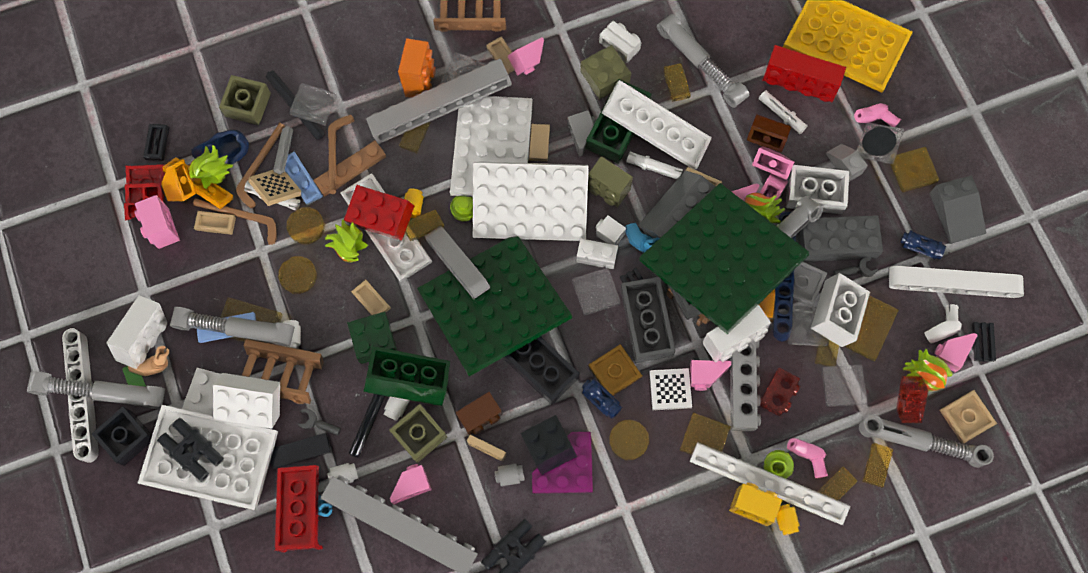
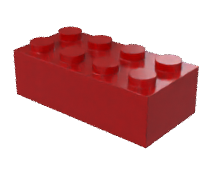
M775 45L762 81L770 85L784 87L789 91L800 92L805 96L819 98L824 102H833L841 86L846 67Z

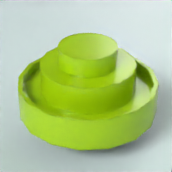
M456 196L452 200L450 210L454 218L459 221L473 219V197Z
M775 450L767 454L764 459V470L785 479L791 476L794 462L789 453Z

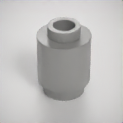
M516 463L498 466V471H495L496 483H500L502 487L519 484L520 481H524L522 465H517Z

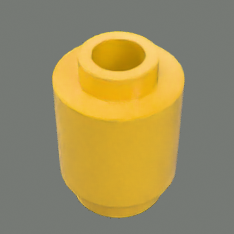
M408 189V192L405 193L404 199L415 206L411 218H416V216L421 214L424 197L422 196L423 192L418 189Z
M789 504L780 506L776 516L780 531L783 532V535L799 532L798 526L800 525L795 507L790 508Z

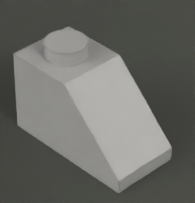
M589 111L567 117V125L579 156H583L586 150V139L596 122L594 116H590Z
M840 144L826 152L827 157L837 170L849 171V182L862 175L868 166L856 150L844 144Z

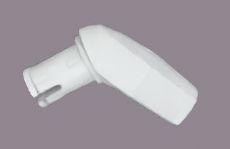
M950 304L951 308L947 305L945 307L946 321L924 332L931 344L951 337L961 330L962 324L958 321V305Z

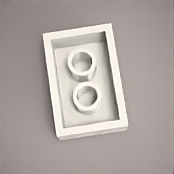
M793 165L788 177L789 182L787 183L786 208L795 209L798 201L808 196L823 207L822 212L843 214L848 204L849 171Z
M840 273L826 279L811 329L841 347L857 341L870 292Z
M140 295L134 301L107 341V345L117 362L137 369L139 364L145 361L148 351L155 346L157 337L167 326V320L160 303Z
M758 304L728 335L717 327L706 334L702 344L715 363L719 360L724 362L736 350L740 352L747 348L752 340L757 342L765 336L764 334L768 332L767 328L771 322Z
M221 373L213 384V419L273 428L280 416V382Z

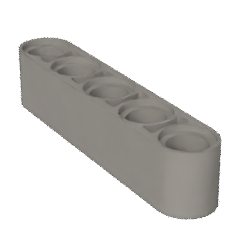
M441 225L425 235L431 248L473 299L490 289L483 275Z

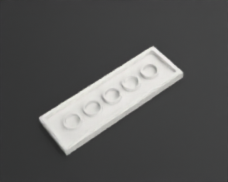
M620 80L616 83L602 111V114L694 170L698 168L712 139L707 134Z
M372 173L340 192L348 206L356 185L385 193ZM408 226L402 241L365 230L400 283L432 263V260Z

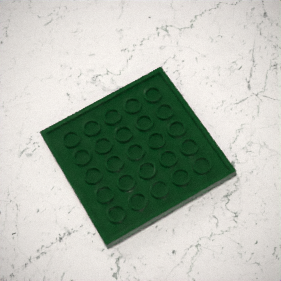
M719 183L642 254L639 259L641 263L728 335L809 256V251Z
M519 236L509 237L469 259L490 286V289L477 298L473 299L450 270L417 288L468 376L477 373L572 319V314Z

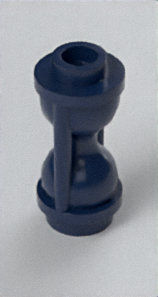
M909 230L908 233L904 232L900 243H903V248L923 254L934 260H940L946 249V245H943L941 241L925 237L912 230Z
M590 379L587 380L581 387L583 389L582 394L606 417L609 416L612 419L622 409L619 405L620 402L596 379L592 381Z

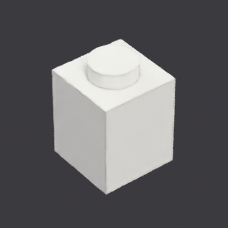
M608 215L604 220L601 219L595 227L597 229L596 236L607 244L617 245L626 233V228Z

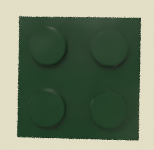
M385 311L347 323L356 358L360 364L370 361L372 346L397 351L390 322Z

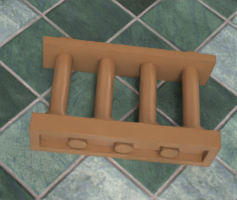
M440 0V18H433L435 30L441 32L448 30H493L496 32L506 30L505 18H500L501 0H494L493 18H483V0H476L475 18H465V0H458V18H447L448 0Z
M249 339L245 340L243 346L249 357L242 376L250 377L256 358L259 357L268 359L261 377L264 380H269L275 362H286L280 380V398L292 400L297 404L311 403L309 392H306L313 369H322L323 367L322 354ZM302 365L305 366V370L298 390L287 388L293 367Z

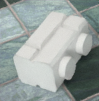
M612 21L599 36V43L606 48L612 45L625 63H628L641 47L640 38L634 33L630 34L623 24H617L615 21Z
M580 238L577 263L598 267L605 266L608 269H614L618 245Z

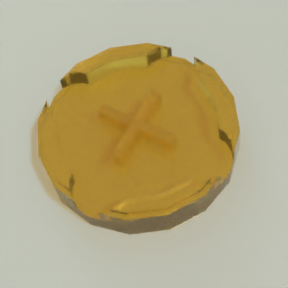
M302 207L290 214L286 228L290 237L295 242L310 244L316 242L322 236L325 223L317 210L310 207Z
M294 256L282 263L278 278L286 291L293 294H301L314 286L317 280V271L309 259L303 256Z
M624 420L617 423L612 429L609 436L610 447L618 457L625 460H634L641 457L647 450L649 435L645 427L639 422Z

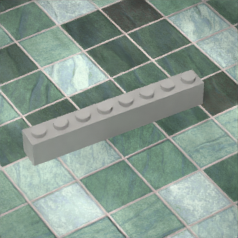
M500 58L480 68H475L469 73L459 75L451 81L441 83L433 89L425 90L415 97L407 98L397 105L388 107V109L374 113L367 117L366 120L374 139L380 144L512 85Z
M340 475L338 478H331L321 496L322 500L458 573L469 572L477 556V553L474 552L476 548L467 543H464L463 546L456 542L457 538L448 533L446 536L438 533L439 528L430 523L428 526L421 524L422 519L413 514L409 517L402 514L403 509L394 504L392 507L384 504L385 499L374 495V497L367 495L368 490L359 485L356 488L348 485L350 481Z

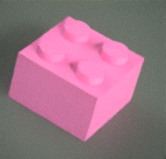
M157 195L135 203L137 210L134 212L137 220L141 221V233L144 238H148L150 244H154L160 249L180 241L170 210Z

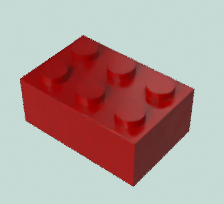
M356 185L344 221L350 225L353 222L356 227L402 241L415 206L408 200Z

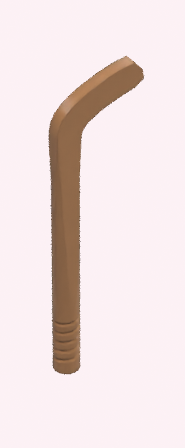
M352 115L342 117L331 123L328 127L330 194L336 193V131L354 122Z
M282 123L277 125L273 134H271L237 185L236 191L238 196L249 208H254L256 203L244 191L245 184L249 177L254 176L277 141V138H279L282 128H285Z
M194 199V206L235 215L236 217L267 225L268 244H276L277 228L272 218L227 206L219 209L210 202Z

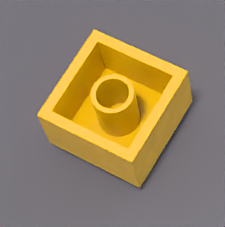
M747 482L737 488L729 511L762 525L769 526L775 522L782 499L778 498V494L769 490L763 492L758 490L757 485Z

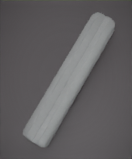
M289 126L282 128L273 171L279 175L285 172L293 135V129L289 128Z

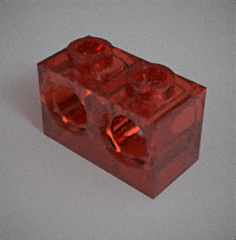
M778 368L760 401V406L778 416H781L783 412L787 413L792 405V402L789 401L791 396H796L801 387L798 385L800 378ZM781 381H787L790 384V388L782 387ZM773 397H777L781 400L780 406H777L773 403Z
M902 376L896 410L902 423H922L928 395V388L922 376Z

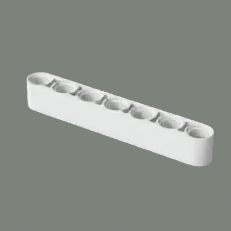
M893 266L889 268V288L1007 298L1024 296L1022 275Z
M70 328L64 332L62 337L67 381L70 379L71 381L74 380V382L78 380V382L82 381L83 383L85 381V383L89 382L91 384L87 337L80 331ZM78 336L77 340L72 343L73 338ZM79 354V358L74 361L75 356ZM81 372V377L76 380L77 374ZM70 394L68 395L73 454L76 459L87 463L93 462L97 459L99 453L98 441L91 434L96 430L94 401L90 396L83 397L82 395L78 399V395ZM85 410L84 416L80 418L81 411ZM84 429H87L86 435L82 437V431ZM88 448V449H89V452H88V454L84 457V456H83V452H84L85 449Z

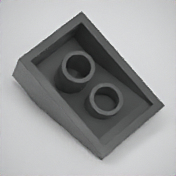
M972 175L938 184L931 190L929 194L949 244L986 234L979 191Z

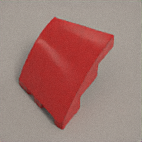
M164 165L125 166V220L136 217L134 212L137 210L135 203L155 195L162 201L164 200V190L161 185L165 175L163 171Z

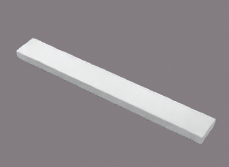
M697 442L690 459L692 463L742 484L749 482L757 485L758 490L766 492V490L778 494V498L841 525H843L850 509L848 504L774 475L771 472Z

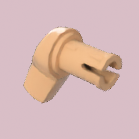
M159 346L154 356L139 364L137 369L128 366V370L142 376H150L164 371L168 366L167 356L169 355V349L167 348L165 351V346Z

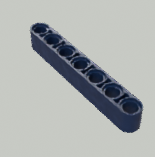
M783 212L779 220L782 222L791 212ZM794 270L789 274L788 278H785L775 288L773 336L778 341H786L791 335ZM786 291L789 295L782 296L779 292ZM785 309L788 313L781 314L778 310ZM784 327L787 329V332L782 333L778 331V328Z

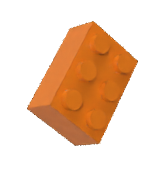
M406 38L398 69L405 97H415L425 90L432 89L431 79L435 77L436 67H434L432 50L426 41Z

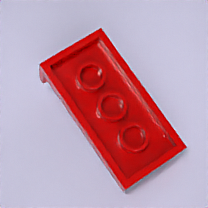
M317 465L277 468L276 551L322 550L323 548L318 543L319 466Z

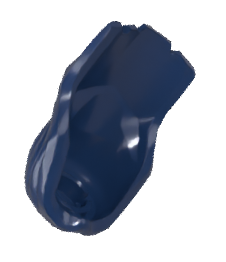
M231 129L216 133L209 140L192 148L191 153L192 157L196 159L204 153L205 146L208 147L211 153L212 145H214L218 150L219 158L227 155L225 164L234 165L247 154L249 142L239 130Z

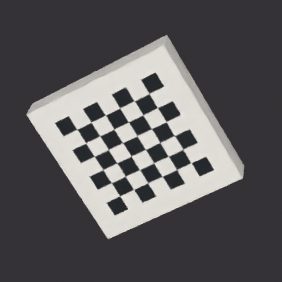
M689 368L649 371L652 410L692 408Z

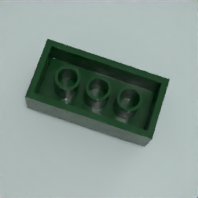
M622 81L623 83L627 84L628 86L643 94L647 98L651 99L652 93H649L643 89H640L634 85ZM601 111L586 139V149L619 164L635 133L605 116Z
M372 346L364 392L443 406L447 391L450 361Z

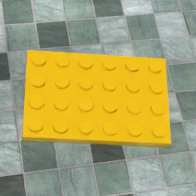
M807 0L783 48L845 66L844 76L882 93L913 32L844 0Z

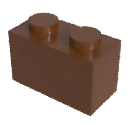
M756 114L747 141L782 153L791 126Z
M490 392L455 412L468 435L479 434L484 430V426L489 423L491 425L495 424L501 419L500 416L503 415Z

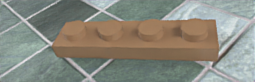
M373 141L336 165V189L386 157V154L376 141ZM328 170L313 180L324 197L330 194Z

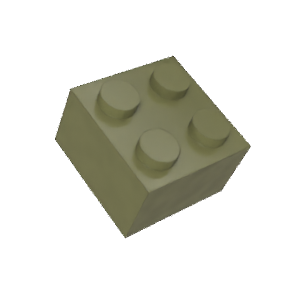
M612 45L581 61L580 72L599 100L611 94L618 79L630 83L631 72Z
M231 75L219 109L227 118L259 125L271 92L265 83Z
M601 156L588 173V188L592 194L604 198L607 204L619 207L631 191L633 176Z
M421 404L389 429L416 463H419L448 438L446 433Z

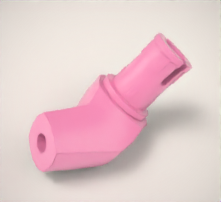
M883 103L858 109L854 114L855 120L858 123H871L882 119L893 129L901 121Z
M792 438L788 441V450L812 461L815 478L828 476L824 462L826 453L822 448L797 438Z

